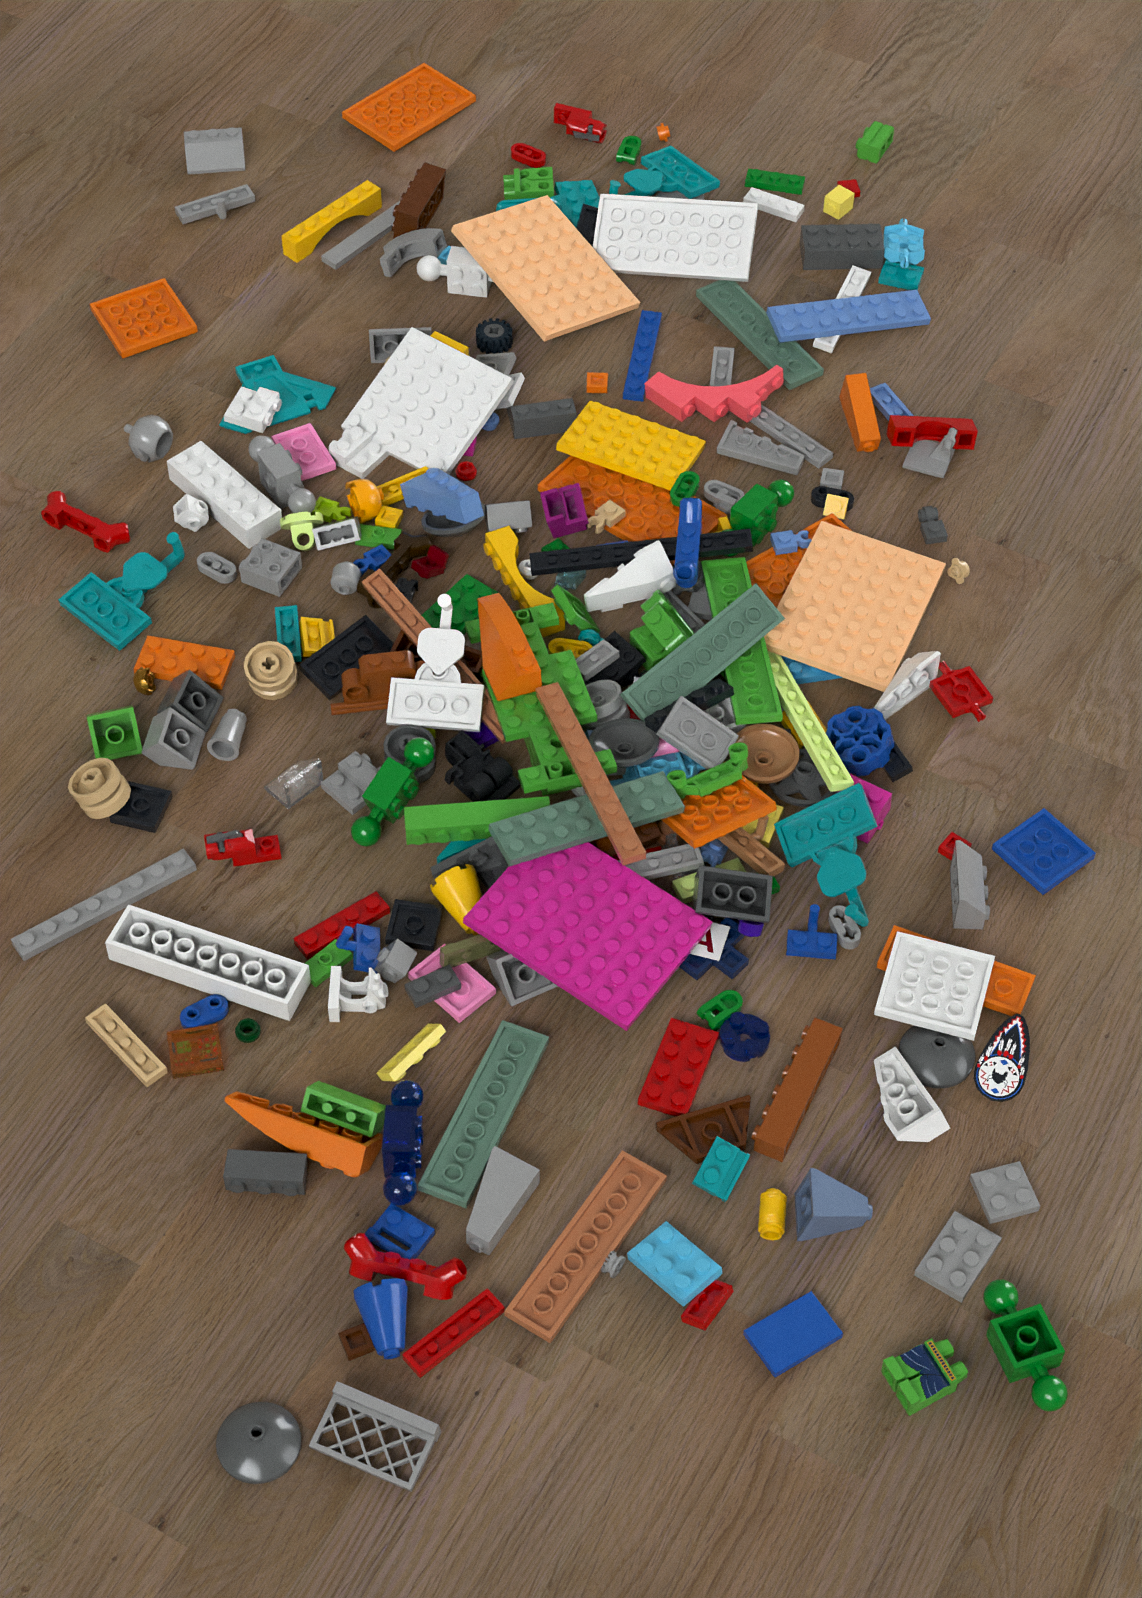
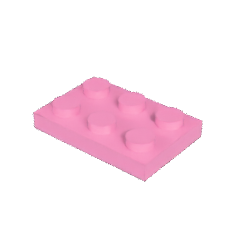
M311 423L271 436L275 445L280 443L285 450H289L293 461L300 465L303 473L301 481L336 470L334 459Z
M440 948L408 972V978L411 981L442 968L440 965ZM468 963L452 967L461 982V989L434 1000L458 1023L462 1022L496 994V988Z

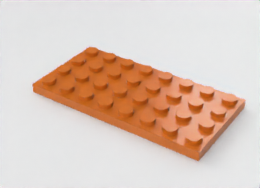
M571 455L538 484V491L544 492L579 483L588 519L595 516V510L608 500L625 509L626 516L611 528L607 525L604 526L606 531L623 541L634 542L671 538L678 535L680 507L670 502V490ZM701 500L702 534L713 533L718 530V518L726 517L727 514ZM675 560L670 561L672 566L675 565Z

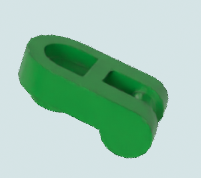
M637 136L625 137L617 152L616 162L623 163L625 161L629 162L630 165H636L641 151V139Z
M725 990L703 1004L698 1009L697 1015L702 1020L705 1019L713 1031H717L724 1023L741 1011L743 1004L742 996L737 991ZM716 1009L720 1012L717 1015L713 1013Z

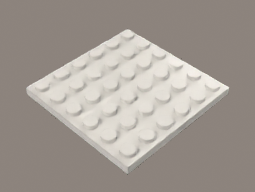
M411 327L341 427L345 430L347 428L352 429L356 425L372 434V441L388 449L389 455L415 469L426 466L428 469L439 468L445 473L450 474L514 381L511 377Z

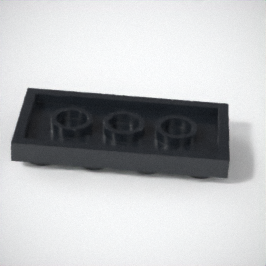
M365 615L302 662L298 669L330 701L342 691L341 675L344 671L351 668L359 669L358 660L363 655L390 652L394 643Z

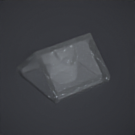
M319 758L298 761L264 786V788L287 809H290L321 785L323 781L322 763Z

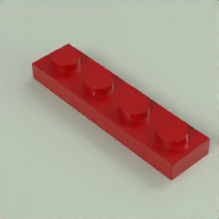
M375 891L294 937V944L304 957L309 960L335 939L337 940L344 927L350 926L354 928L356 923L370 925L389 914L390 907L378 892Z
M488 1288L404 1352L402 1354L403 1360L419 1378L423 1377L505 1312V1306Z

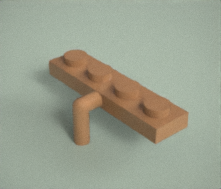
M767 815L758 819L756 830L752 834H749L740 827L723 837L717 838L759 874L775 876L784 871L785 863L759 842L765 834L769 819Z

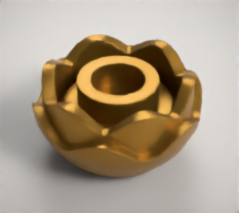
M141 667L133 676L134 686L139 693L152 695L156 690V685L153 683L155 676L149 671L150 668Z

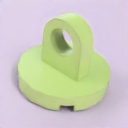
M298 512L285 516V519L281 517L280 527L284 530H291L292 541L297 549L309 551L314 547L315 539L312 529L323 524V514L320 512H315L316 516H311L310 512ZM307 534L310 538L309 543L304 546L300 545V536Z

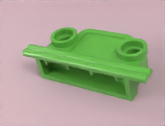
M656 590L641 605L645 612L641 619L670 654L691 637L694 631L660 590ZM724 670L720 672L723 677L725 676Z

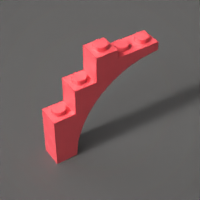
M776 365L758 377L733 385L698 386L672 379L661 372H657L644 385L646 398L681 422L687 417L692 416L697 410L713 422H716L720 417H724L730 411L748 423L753 417L755 418L760 414L761 401H765L774 390L779 389L784 379L783 368Z

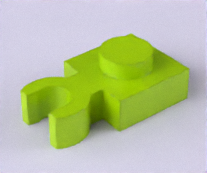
M321 496L316 501L315 509L311 513V516H316L315 512H320L323 514V521L329 523L332 519L340 521L346 519L345 516H352L350 508L340 507L339 502Z

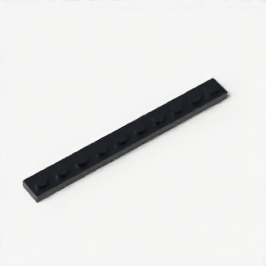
M750 529L701 534L699 558L753 552ZM677 537L529 553L531 575L537 576L618 567L622 563L626 566L635 558L634 554L637 551L658 540L661 542L669 561H673L676 556Z

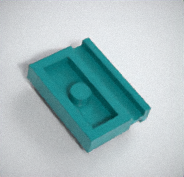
M886 259L878 283L906 290H918L922 275L924 274V267L909 264L905 268L904 264L902 268L900 262L890 263Z
M717 1136L691 1184L726 1202L750 1154L744 1153L738 1147Z

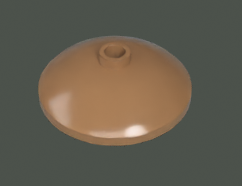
M755 724L745 727L737 733L739 737L735 743H745L748 748V768L742 772V775L749 781L762 784L775 783L787 778L796 769L800 755L799 746L794 737L786 730L771 724Z

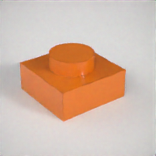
M587 372L586 393H607L608 373Z

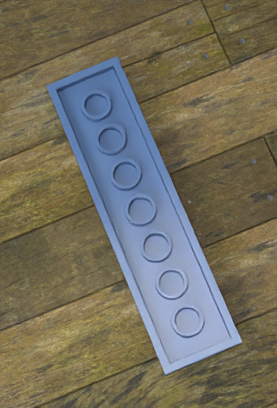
M917 290L768 307L766 312L779 342L929 325L931 317Z

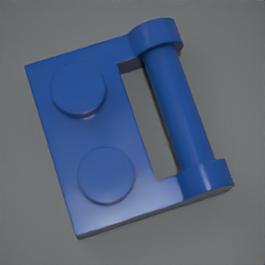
M391 1203L376 1223L366 1231L365 1235L371 1244H375L386 1252H395L402 1258L411 1260L416 1259L435 1235V1229ZM384 1232L410 1249L406 1251L380 1234Z

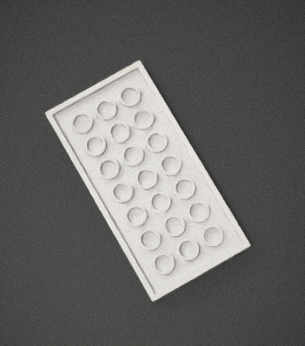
M600 194L593 248L615 273L748 282L758 204Z

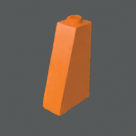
M867 374L845 375L839 398L857 452H872L878 449L881 436Z

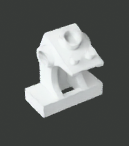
M331 966L328 1001L329 1021L340 1022V1012L375 1013L377 1010L385 1008L386 997H388L389 992L386 983L380 979V974H376L372 968H369V976H366L364 981L349 982L343 979L341 966ZM352 995H366L361 999H351Z

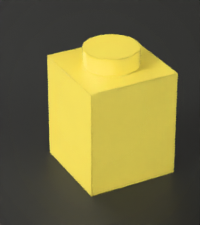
M838 185L825 196L823 212L839 220L853 209L855 193Z

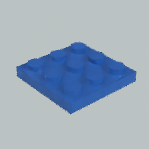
M1045 808L992 845V850L1042 895L1092 861L1096 854Z

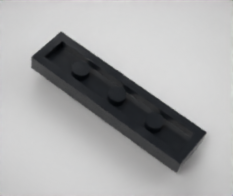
M717 679L691 692V694L684 698L705 711L733 696L734 690L731 685ZM676 701L644 718L646 727L657 733Z

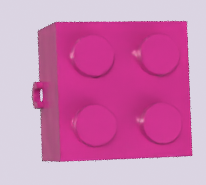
M850 774L854 785L860 783L863 786L878 826L856 837L868 844L877 829L881 830L884 824L883 820L891 808L892 793Z

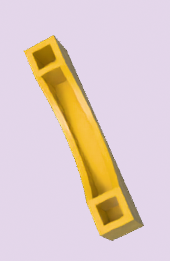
M366 180L281 235L283 254L298 263L309 256L322 237L339 222L356 215L369 216L382 208L381 188Z
M506 526L485 533L486 543L483 544L484 551L487 556L492 558L495 570L500 571L503 583L510 587L511 595L514 600L519 602L520 609L549 603L554 604L559 617V625L539 629L542 637L565 630L563 610L555 604L553 598L536 591L520 575L516 566L519 555L518 539L511 527Z

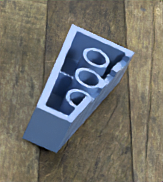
M430 468L426 473L400 484L404 501L408 508L416 506L418 511L421 512L430 510L435 516L446 515V519L463 524L484 516L479 493L439 468Z

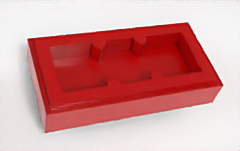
M719 1280L713 1281L693 1298L681 1314L682 1322L705 1331L734 1292L732 1285Z

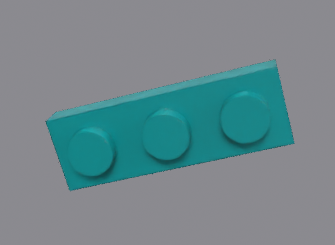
M297 605L275 607L277 642L290 650L294 662H302Z

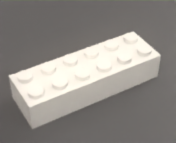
M202 441L167 460L169 479L186 494L204 501L208 507V514L248 549L258 544L262 538L266 539L281 529V509Z

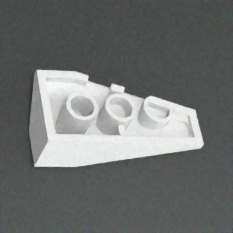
M658 540L640 549L634 554L635 558L626 566L622 563L617 567L619 571L611 578H604L584 594L586 610L591 612L648 599L656 590L665 593L676 587L673 567L661 542Z
M896 1047L874 1059L877 1081L881 1092V1103L884 1108V1121L897 1141L930 1142L951 1129L940 1108Z

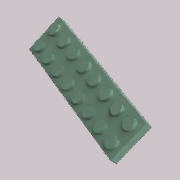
M718 280L696 290V297L769 370L776 365L783 368V384L789 390L823 375L824 369L796 341L779 342L766 311L735 281Z
M755 583L623 691L620 696L638 718L645 722L644 718L672 704L680 696L685 697L691 694V692L702 688L785 618Z
M663 771L612 786L633 828L684 812L685 805ZM587 794L490 823L488 829L509 867L608 836Z
M502 1020L418 1184V1191L467 1209L484 1175L491 1151L494 1146H498L549 1043V1036Z

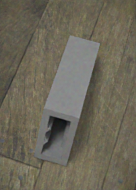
M496 1146L493 1147L466 1228V1243L472 1250L478 1253L483 1252L487 1255L492 1253L539 1185V1169Z

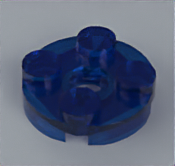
M734 1012L730 1018L724 1021L720 1028L719 1042L724 1048V1053L731 1059L740 1062H748L751 1058L757 1056L758 1058L762 1057L767 1052L770 1044L768 1023L751 1014ZM747 1034L751 1039L741 1041L740 1035Z

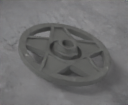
M799 749L800 755L803 756L799 760L794 772L783 779L777 786L775 783H769V786L773 793L782 801L794 806L810 807L834 795L836 791L830 792L829 790L820 797L819 787L825 786L826 783L807 750ZM799 792L806 800L794 799L788 795Z

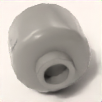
M348 561L337 564L332 572L330 582L332 588L342 595L355 593L361 578L360 569L354 563Z

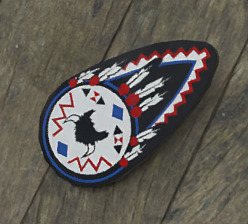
M1020 1014L1011 1016L997 1028L983 1049L975 1066L974 1082L976 1088L982 1096L991 1101L1004 1102L1011 1100L1021 1092L1025 1084L1029 1063L1030 1036L1026 1020Z

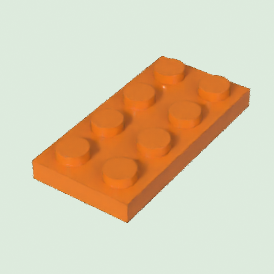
M147 636L133 670L135 674L141 667L150 668L149 671L154 674L155 679L172 681L178 675L191 670L211 688L222 690L234 661L235 651Z

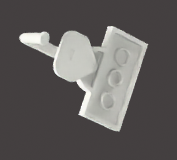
M441 594L437 600L439 606L442 607L440 628H426L421 631L418 637L417 652L425 663L417 670L415 679L391 678L386 723L387 725L394 726L416 725L432 729L480 732L485 686L482 684L461 683L460 673L453 664L464 655L465 638L460 631L451 629L453 611L451 598L448 594Z

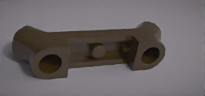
M402 532L394 540V553L380 567L392 583L396 581L397 576L403 570L408 568L413 558L427 556L429 548L432 546L430 536L427 534L412 536ZM368 569L358 582L357 593L367 598L368 605L371 608H381L379 603L362 584L364 579L375 572Z

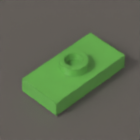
M360 524L361 540L355 541V545L377 547L382 544L386 549L394 550V540L402 533V529Z
M336 939L304 963L309 965L311 984L314 987L319 986L330 977L331 966L343 967L353 959V955L349 950L337 948Z

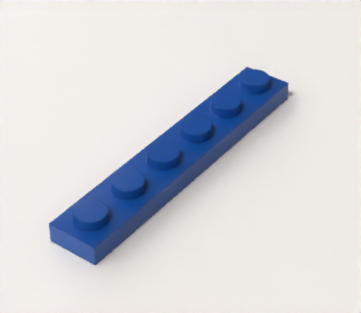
M645 310L641 312L623 390V399L644 401V383L649 378L662 319L661 312Z

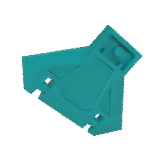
M274 355L235 367L236 374L242 383L241 387L258 391L259 387L279 392L280 399L282 400L281 408L273 415L270 426L310 414V408L316 407L319 411L326 409L336 390V387L283 372ZM224 417L219 424L221 427L244 434L252 432L251 429L225 422Z

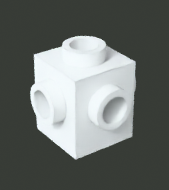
M189 494L184 495L173 506L175 522L194 532L206 525L209 520L207 504Z

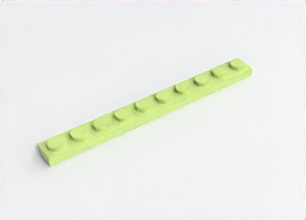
M768 651L780 704L830 792L842 791L853 786V779L781 655Z

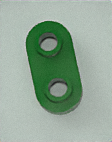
M685 471L678 476L670 491V502L673 505L680 507V500L695 496L700 483L699 475L692 471Z

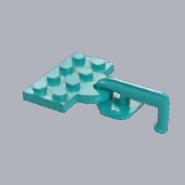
M671 145L641 157V164L648 170L634 169L623 176L624 182L635 189L624 195L652 197L658 191L672 192L678 190L687 198L692 199L720 186V180ZM611 180L609 194L618 195L621 183Z
M592 180L555 182L554 190L557 195L552 196L550 199L575 227L577 226L583 204L596 208L599 207L600 197ZM537 198L502 200L498 202L496 211Z
M171 532L167 535L166 540L172 545L173 552L161 562L146 552L137 553L124 563L123 577L114 578L107 583L90 572L58 599L60 605L120 651L152 624L151 617L140 610L145 599L144 593L149 589L157 587L166 579L168 573L184 559L185 552L179 535L176 532Z
M857 783L775 823L774 826L788 865L794 867L812 858L816 864L821 866L817 874L821 891L828 897H836L846 892L850 905L845 908V915L861 927H866L869 920L857 886L865 881L867 874L861 857L856 855V837L878 826L863 786Z

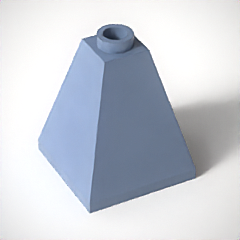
M810 1168L794 1193L797 1241H805L862 1227L866 1220L870 1221L872 1218L873 1207L871 1204H868V1197L814 1168Z

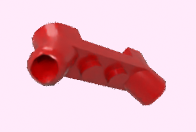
M54 491L48 494L47 506L41 511V516L50 526L61 530L65 525L93 538L94 547L103 552H110L116 545L130 542L128 524L125 522L107 524L97 517H92L82 510L68 505L63 492Z
M357 1233L345 1242L343 1248L351 1259L349 1273L353 1277L372 1281L380 1273L425 1285L423 1296L439 1300L453 1298L454 1286L465 1280L467 1276V1268L459 1258L454 1257L436 1267L426 1264L421 1259L410 1260L402 1258L395 1252H379L375 1250L365 1233Z

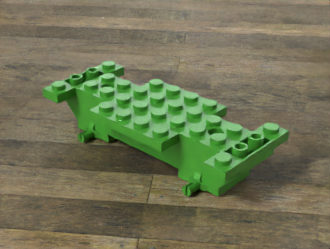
M549 603L512 611L541 669L542 686L558 682L579 724L597 722L595 708L572 650L549 655L539 630L559 625V617L554 604ZM479 619L466 621L465 629L470 643L481 642ZM482 669V677L505 741L509 742L524 738L530 754L532 767L518 770V777L524 794L541 790L542 795L545 796L583 787L536 696V691L497 701ZM611 749L594 752L606 775L617 773V764Z

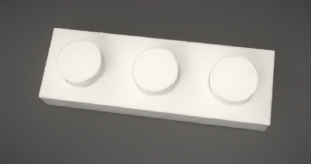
M753 187L743 199V202L757 203L758 210L793 222H797L805 207L803 204Z

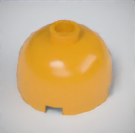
M357 479L346 483V489L350 488L351 494L347 495V499L354 517H360L359 523L374 519L382 508L381 501L384 500L382 489L377 488L368 479Z

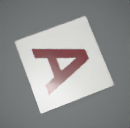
M712 922V927L690 954L719 961L730 927Z

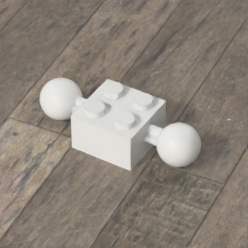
M451 246L447 265L441 264L438 258L431 255L422 257L417 263V273L425 281H435L440 275L447 276L448 293L487 298L491 282H494L464 247Z

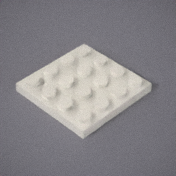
M897 931L874 1015L974 1041L995 956Z

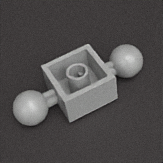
M257 436L252 439L249 444V454L254 461L258 462L260 483L280 509L289 506L293 513H312L316 506L315 496L308 489H304L301 481L302 469L298 463L293 461L289 450H285L280 443L275 445L274 441L267 436Z

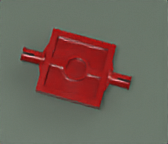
M945 661L940 662L938 669L943 675L930 681V689L952 718L972 713L978 722L983 721L986 715L980 708L993 702L991 693L970 666L959 670H951Z

